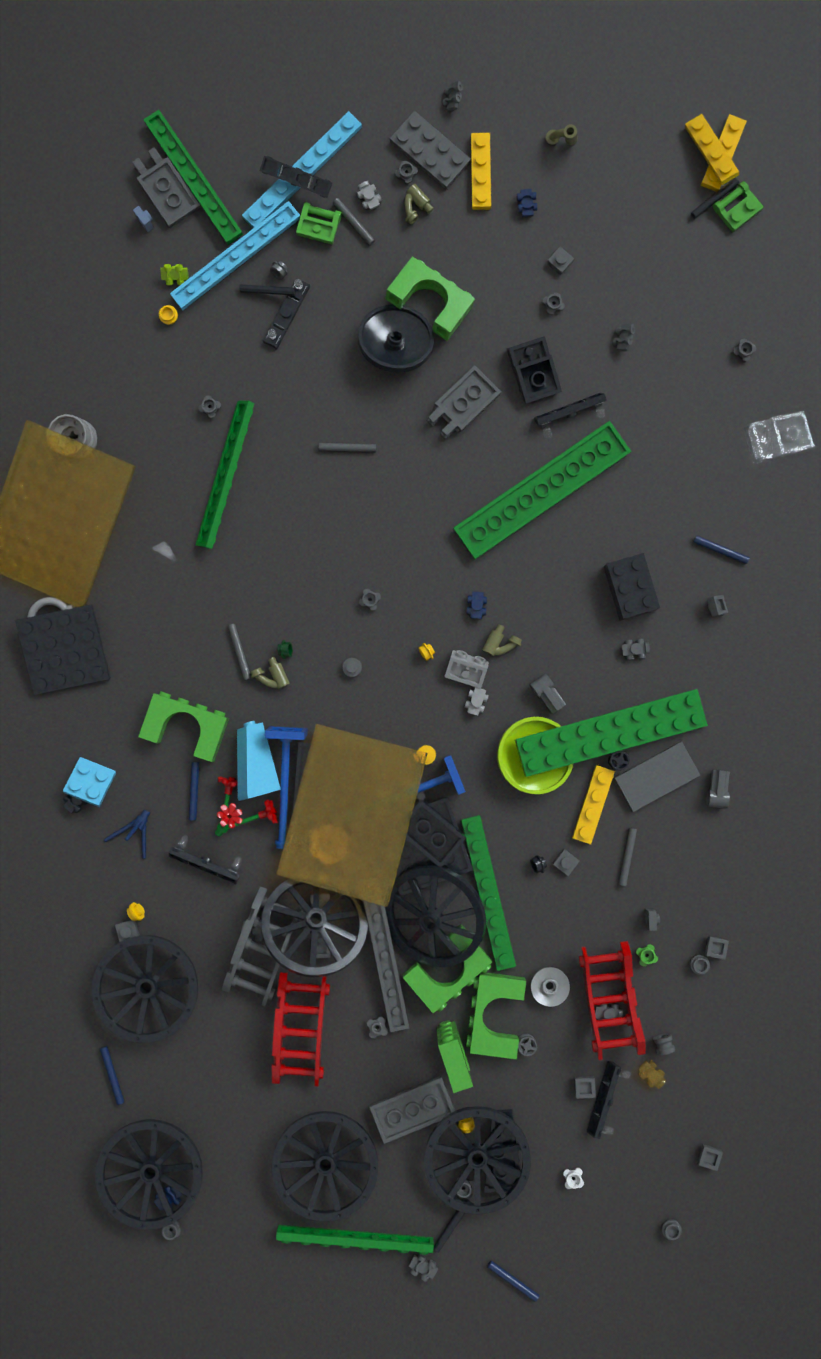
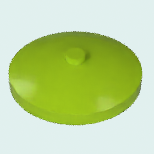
M528 717L515 722L504 732L497 748V762L501 774L512 787L528 794H544L557 789L569 777L573 764L525 777L514 740L561 727L558 723L544 717Z

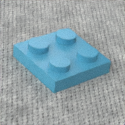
M80 757L63 789V793L100 807L116 775V771Z

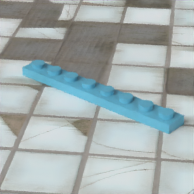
M348 111L292 167H297L304 172L314 175L362 128V124ZM278 179L242 214L243 219L252 228L256 227L278 210L301 187L293 186L289 182Z
M289 201L172 291L170 293L171 297L182 310L186 309L300 220V214Z

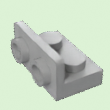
M453 650L445 678L481 689L489 661L480 656H470L461 650Z

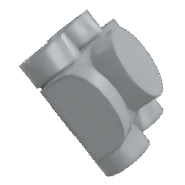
M368 181L359 184L358 188L360 191L357 192V196L359 199L364 198L365 201L362 202L364 209L369 208L372 210L380 206L379 202L382 199L379 194L375 195L374 192L377 191L375 185H370Z
M477 687L474 690L470 689L468 697H471V701H466L464 707L468 709L467 713L477 716L479 712L483 713L485 706L482 703L487 702L489 696L485 694L486 690Z

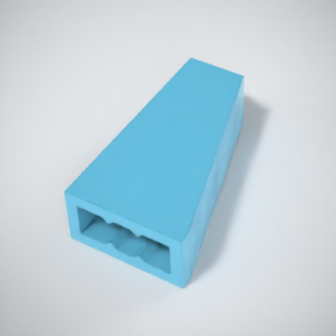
M255 721L243 724V728L237 729L239 801L281 790L268 740L265 738L263 722L255 724Z

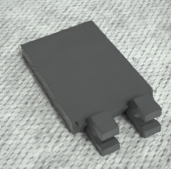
M154 147L148 151L155 163L154 166L147 170L139 158L134 160L133 164L140 174L137 176L138 182L169 228L201 208V206L169 158L162 159Z
M474 365L435 402V411L428 417L427 421L433 426L442 417L448 425L442 429L441 435L447 439L454 431L457 433L463 431L502 391Z

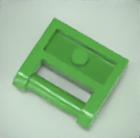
M745 181L738 184V188L723 200L713 204L714 211L733 233L764 207L750 191ZM742 194L744 199L727 212L725 207Z
M305 202L296 235L333 245L342 212L337 210L335 212L311 206V203ZM310 213L317 216L332 219L333 221L331 223L328 221L309 217L308 215Z

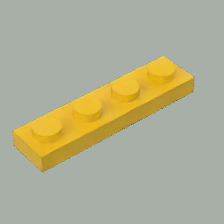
M703 114L685 123L686 130L721 185L739 176V170Z
M729 114L719 141L732 159L747 121ZM708 165L700 186L718 192L721 183Z
M471 133L472 210H491L490 133Z
M595 765L572 835L573 839L588 844L592 843L615 771Z

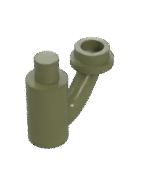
M569 124L563 129L550 130L546 134V141L550 145H555L559 142L560 137H565V142L568 145H575L578 141L577 128Z
M416 184L409 187L404 200L407 215L405 221L411 225L419 218L415 210L412 211V201L421 210L425 209L428 214L434 209L430 205L431 200Z
M498 624L496 629L491 631L482 651L492 656L502 655L516 646H521L522 640L512 635L508 639L510 643L499 647L504 637L502 632L505 627Z
M275 657L268 660L271 666L269 671L274 680L263 676L262 674L265 672L261 668L250 672L252 675L251 679L256 678L270 688L280 689L290 684L281 663H277Z

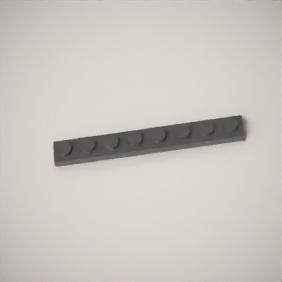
M379 876L361 879L360 886L390 1032L409 1029Z

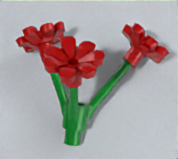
M218 777V782H222L225 786L224 793L226 796L224 805L220 807L221 811L217 812V818L221 819L215 831L217 836H221L229 829L235 828V826L258 818L268 817L273 824L278 823L277 816L275 815L277 810L273 807L274 803L272 800L264 801L265 810L258 812L257 815L245 819L239 817L242 815V810H235L236 804L231 803L228 808L230 795H232L233 787L238 785V780H235V777H229V779Z

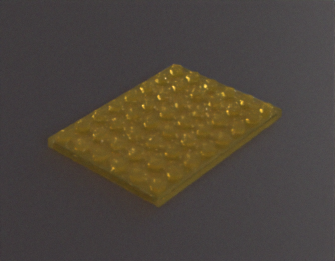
M26 420L0 496V574L73 606L80 607L86 605L136 466L33 421Z
M316 724L277 875L387 907L428 753Z

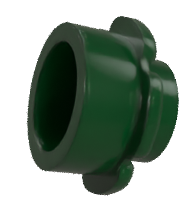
M283 640L278 645V655L282 659L292 657L293 646L291 642Z

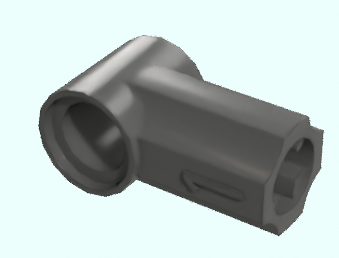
M546 673L530 684L538 698L542 699L552 714L566 705Z
M712 770L710 790H708L706 796L707 807L728 808L730 794L728 792L730 772Z

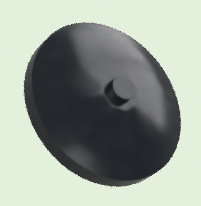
M393 304L384 305L370 311L361 321L358 331V345L366 360L375 367L388 372L403 373L417 369L428 360L434 345V333L428 320L418 311L407 306L399 309Z

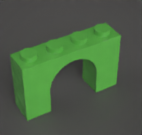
M412 256L388 287L385 299L399 309H402L411 295L418 290L429 289L437 292L443 298L445 308L434 321L432 329L433 332L448 341L472 309L475 298L469 292L457 287L454 282L442 277L438 271L430 269L423 261L417 260Z
M160 691V694L154 693L139 738L154 743H161L168 721L174 715L186 712L197 719L201 730L193 756L215 762L229 718L225 717L226 713L214 710V713L207 711V707L196 704V707L189 705V700L178 697V700L171 699V694Z
M462 924L458 926L460 928L465 929ZM452 932L447 935L461 952L473 941V939ZM479 945L473 955L464 961L460 976L452 982L441 983L435 981L418 962L403 973V979L432 1013L440 1012L447 1006L446 1002L449 999H455L462 993L461 989L467 985L469 987L472 985L478 974L487 972L491 968L492 960Z
M487 972L484 974L480 973L478 977H475L473 988L476 989V996H472L471 1008H474L473 1016L470 1015L469 1027L472 1029L471 1035H467L466 1047H469L471 1054L517 1059L518 1036L497 1033L487 1028L483 1022V1012L488 1003L494 999L507 998L524 1001L525 977Z
M443 1021L437 1027L438 1047L453 1093L473 1087L469 1073L470 1066L455 1021Z

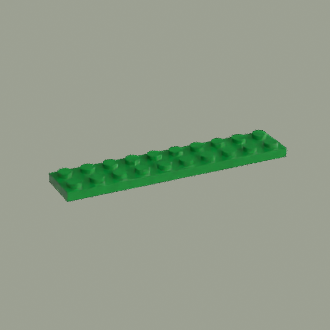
M608 421L459 523L453 530L475 560L626 457L632 451L613 424Z
M694 689L514 740L524 776L528 777L705 727L708 724L698 689Z

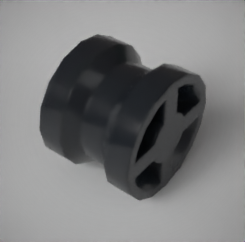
M623 751L613 752L608 757L610 767L615 770H624L629 765V756Z

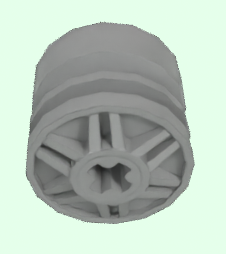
M64 414L57 416L50 423L47 432V438L53 450L71 458L81 459L88 457L97 446L98 437L94 427L89 422L74 415Z

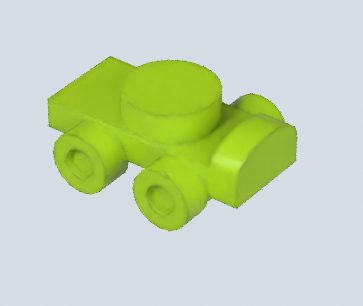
M165 264L164 268H160L161 279L166 281V285H173V280H177V284L181 285L184 283V280L189 278L188 268H183L182 264H176L172 267L170 264Z

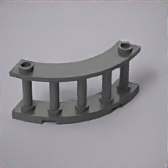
M260 886L252 904L250 915L246 919L230 962L231 966L226 974L222 991L229 993L231 986L243 987L264 995L262 1006H265L268 999L272 1000L276 989L273 988L280 965L276 962L275 968L271 972L244 961L245 959H242L245 949H252L271 956L266 946L256 943L249 938L253 928H261V920L258 914L261 908L264 909L268 897H265L267 889ZM275 903V905H277V906L284 907V908H287V909H291V908H289V907H286V906H283V905H281V904ZM298 905L297 910H294V911H298V912H302V913L305 912V911H302V908H301L300 905ZM293 917L291 924L297 923V921L300 922L301 919ZM270 923V931L281 928ZM293 931L280 935L282 937H285V941L281 949V953L283 955L285 954ZM243 969L270 979L268 987L265 988L239 978L237 971Z

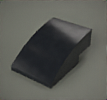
M545 336L507 348L511 366L525 403L562 392Z

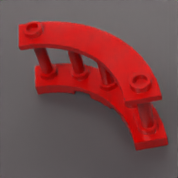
M628 941L620 942V950L617 953L588 956L586 947H582L579 964L580 967H583L588 1010L594 1040H591L593 1053L597 1052L598 1060H602V1049L632 1046L636 1047L638 1055L646 1054V1041L640 1018H637L635 1008L637 1000L635 988L632 987L631 982L633 967ZM611 961L621 962L622 969L619 972L590 975L589 964ZM613 980L623 981L624 992L622 994L593 998L591 983ZM617 1002L627 1004L628 1014L625 1017L596 1020L595 1005ZM619 1025L631 1026L633 1035H630L629 1038L600 1040L598 1028Z
M280 972L277 991V1008L280 1009L275 1010L272 1083L280 1084V1078L284 1074L315 1076V1086L319 1087V1079H323L324 1067H321V1044L325 995L329 996L330 984L326 983L327 976L322 977V985L291 983V981H288V973ZM291 991L321 993L319 1007L289 1005L286 1002L287 993ZM288 1013L319 1015L318 1029L287 1028L284 1025V1016L288 1015ZM286 1036L317 1038L316 1052L286 1050L285 1047H282L283 1038H286ZM285 1058L315 1060V1068L289 1067L282 1064V1060Z

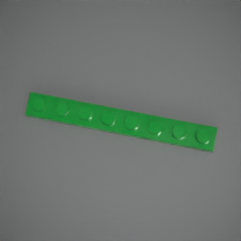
M160 110L143 119L226 244L228 245L243 235L241 229Z
M237 401L195 544L201 548L212 549L216 541L222 513L227 503V496L232 486L234 472L237 469L239 455L242 452L248 424L253 414L255 403L251 401Z
M477 815L461 819L479 896L485 909L486 926L497 971L516 967L481 817Z
M278 1225L276 1240L286 1244L300 1242L302 1245L315 1243L323 1247L339 1245L341 1248H350L352 1246L359 1247L362 1250L376 1248L384 1252L389 1250H398L400 1253L413 1251L421 1255L433 1253L434 1247L433 1237L289 1225Z

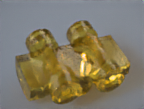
M652 1060L649 1063L645 1061L638 1068L641 1071L638 1075L643 1080L647 1077L649 1079L647 1084L651 1088L656 1086L660 1089L666 1083V1079L663 1077L665 1073L661 1069L655 1070L657 1065Z

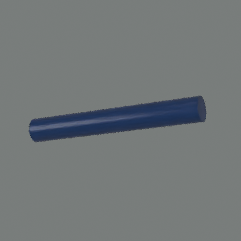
M697 535L693 541L698 545L745 564L748 563L750 558Z
M192 762L189 820H197L199 762Z
M104 1046L100 1048V1052L116 1103L120 1105L124 1103V1098L108 1047Z
M492 1260L488 1263L487 1268L534 1302L538 1300L539 1294Z

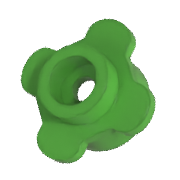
M648 944L645 948H637L636 954L640 958L639 963L641 966H647V964L658 961L653 945Z

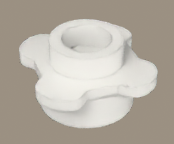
M580 1168L564 1170L563 1175L566 1179L565 1187L567 1189L581 1188L584 1185L581 1177L583 1172Z

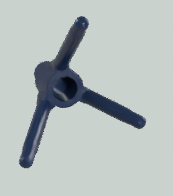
M143 810L141 815H138L131 823L109 835L104 841L107 842L133 827L125 838L128 841L135 831L139 829L142 834V858L145 859L146 824L150 812Z

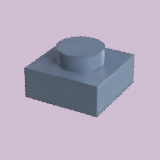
M139 206L133 209L134 214L146 231H151L154 228L151 223L153 218L148 211H143Z

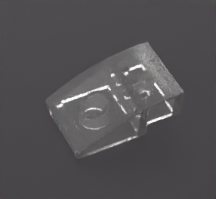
M804 411L772 417L744 427L753 464L814 448Z

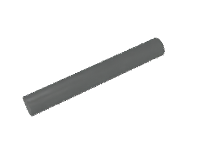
M336 198L333 201L336 208L342 212L343 216L369 245H372L375 242L374 238L340 199Z
M319 443V451L376 452V444Z
M228 625L244 680L251 679L236 625Z
M629 828L619 885L627 886L637 829Z

